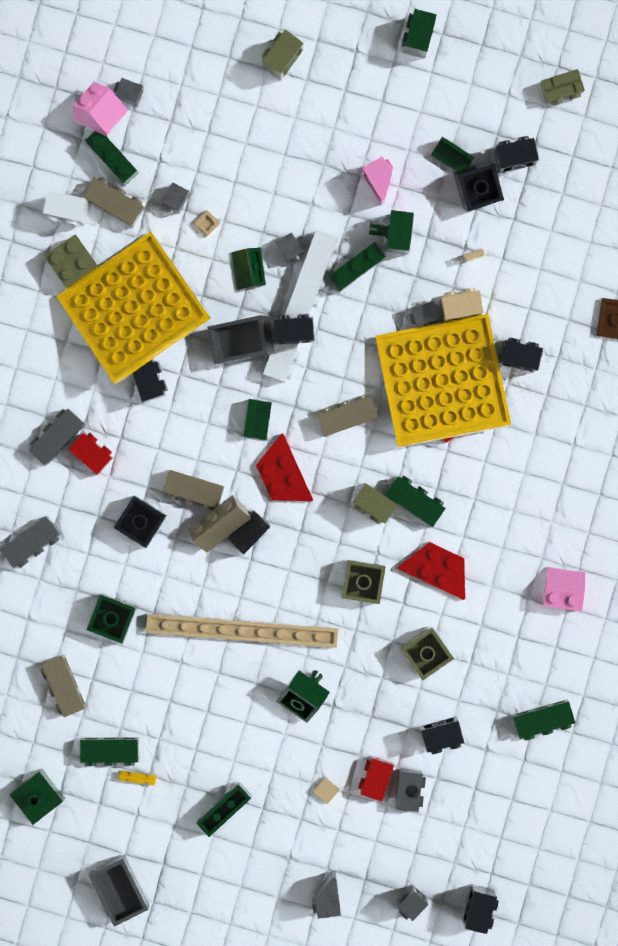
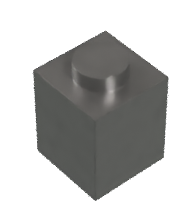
M121 77L120 82H116L113 92H115L118 99L138 106L145 88L141 84Z
M172 182L162 200V204L165 205L164 209L173 214L175 211L180 213L190 195V191Z
M292 232L275 242L287 263L292 262L294 264L302 259L301 255L304 252Z
M433 301L411 308V313L408 314L412 325L416 324V327L439 320Z

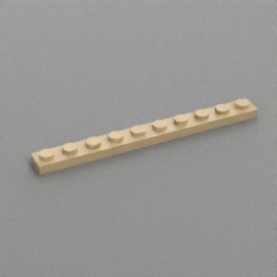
M147 614L146 633L337 648L338 628Z

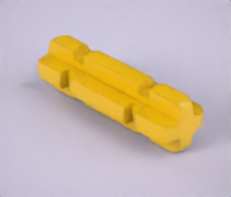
M122 770L119 773V781H129V783L136 784L147 783V785L154 786L156 784V775L149 774L147 776L144 773H128V771Z

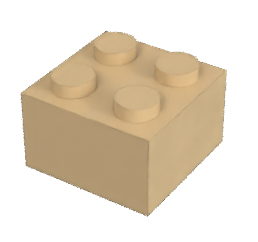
M475 287L463 289L460 294H456V291L446 292L440 298L444 322L482 315L484 313L480 290L475 291Z

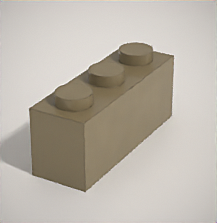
M93 177L82 197L134 228L145 209L141 205L143 201L134 196L132 198L125 195L126 191L117 186L115 189L110 187V182L102 177H99V179Z
M364 394L356 397V401L349 404L347 400L338 403V408L333 410L330 407L319 410L320 414L317 415L324 437L379 418L372 397H367Z
M169 470L162 492L167 493L166 497L177 500V497L185 498L184 502L195 505L196 502L203 504L202 508L212 511L220 505L225 486Z
M232 495L188 530L193 542L207 553L249 521L251 517L246 506Z
M65 654L41 665V674L50 684L48 690L50 695L56 698L57 704L55 706L59 715L62 714L65 718L87 707Z

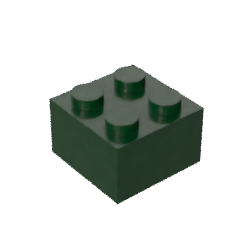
M414 9L413 14L409 13L406 25L409 32H404L401 47H405L404 53L426 59L437 14L419 9Z
M101 593L86 630L123 644L138 606Z

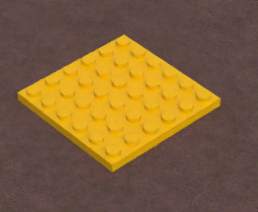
M151 231L56 296L115 385L211 319Z
M488 313L375 336L397 448L512 425Z

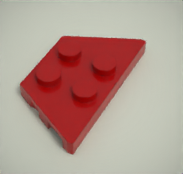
M283 433L256 464L271 500L314 501Z
M428 542L397 568L465 600V558L434 543Z

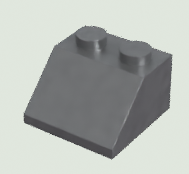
M331 871L315 892V898H312L313 914L317 913L318 919L341 916L336 871Z

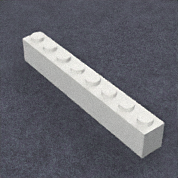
M316 229L285 315H290V318H298V314H309V317L314 316L310 313L313 307L317 308L320 300L317 294L319 289H324L327 280L324 278L326 271L330 272L333 261L330 260L333 253H337L340 245L337 242L338 237ZM274 343L275 354H270L263 375L285 382L286 379L290 380L294 370L291 368L292 362H297L300 351L297 350L299 343L281 345Z

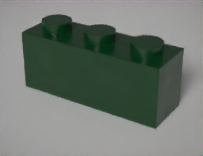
M94 131L84 140L124 186L139 174L136 168L107 136Z
M373 242L331 273L328 278L340 293L385 260L386 256L377 243Z
M403 475L401 478L397 476L385 495L434 527L446 509L443 507L444 502L437 497L433 499L428 497V491L420 486L418 488L412 486L411 483L413 481Z
M568 699L512 715L518 737L520 739L523 738L524 741L534 739L536 734L548 735L553 733L554 729L566 730L572 727L571 724H575Z
M82 737L80 739V763H85V766H96L97 763H104V766H115L116 763H123L124 766H134L140 760L139 737Z
M239 781L197 819L196 824L210 837L252 799V794Z

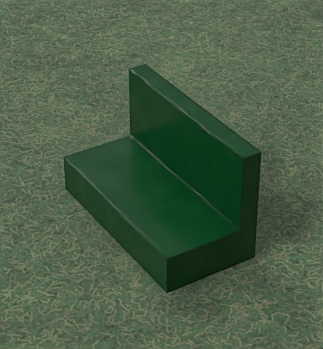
M443 136L431 153L432 157L454 171L468 168L474 159V156Z
M260 247L245 248L231 252L237 290L266 285Z
M255 399L248 400L243 437L267 440L272 402Z

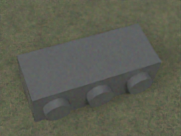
M70 408L62 409L55 416L57 420L53 424L48 423L42 431L44 433L40 438L36 436L29 443L31 447L28 450L44 466H47L86 425Z
M47 515L1 548L0 551L13 568L17 566L22 568L29 563L27 560L32 555L37 557L45 551L43 547L47 544L52 546L60 540L58 536L62 533L49 515Z

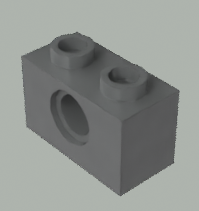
M399 769L395 803L396 810L419 812V807H423L424 796H421V788H425L426 777H423L422 771ZM413 786L416 788V793L408 795L405 792L406 788Z
M414 885L397 901L399 914L404 919H410L411 921H414L429 905L427 897Z

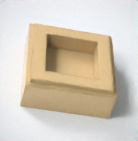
M208 210L194 222L207 237L221 224Z
M479 249L466 253L464 255L465 263L484 257V250Z
M325 777L313 793L329 804L340 788Z

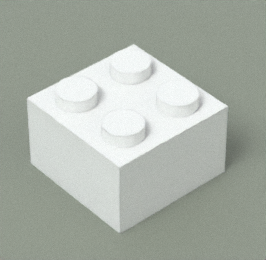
M48 190L43 214L47 216L49 221L60 223L63 220L70 226L79 227L80 224L85 225L90 203L85 198Z

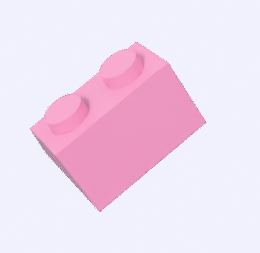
M94 81L73 105L74 122L105 136L112 131L127 113V108L110 88Z
M383 156L362 167V174L380 205L385 202L393 171L391 162L388 158L385 160Z
M547 567L542 605L582 612L586 573Z

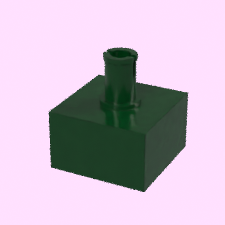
M391 210L389 223L387 225L370 223L368 235L386 236V252L409 254L414 212Z
M298 670L276 700L277 703L306 723L317 713L330 694V691L318 684L323 675L319 673L315 678L319 672L317 670H313L309 677Z
M43 769L39 770L10 794V797L32 825L66 799Z

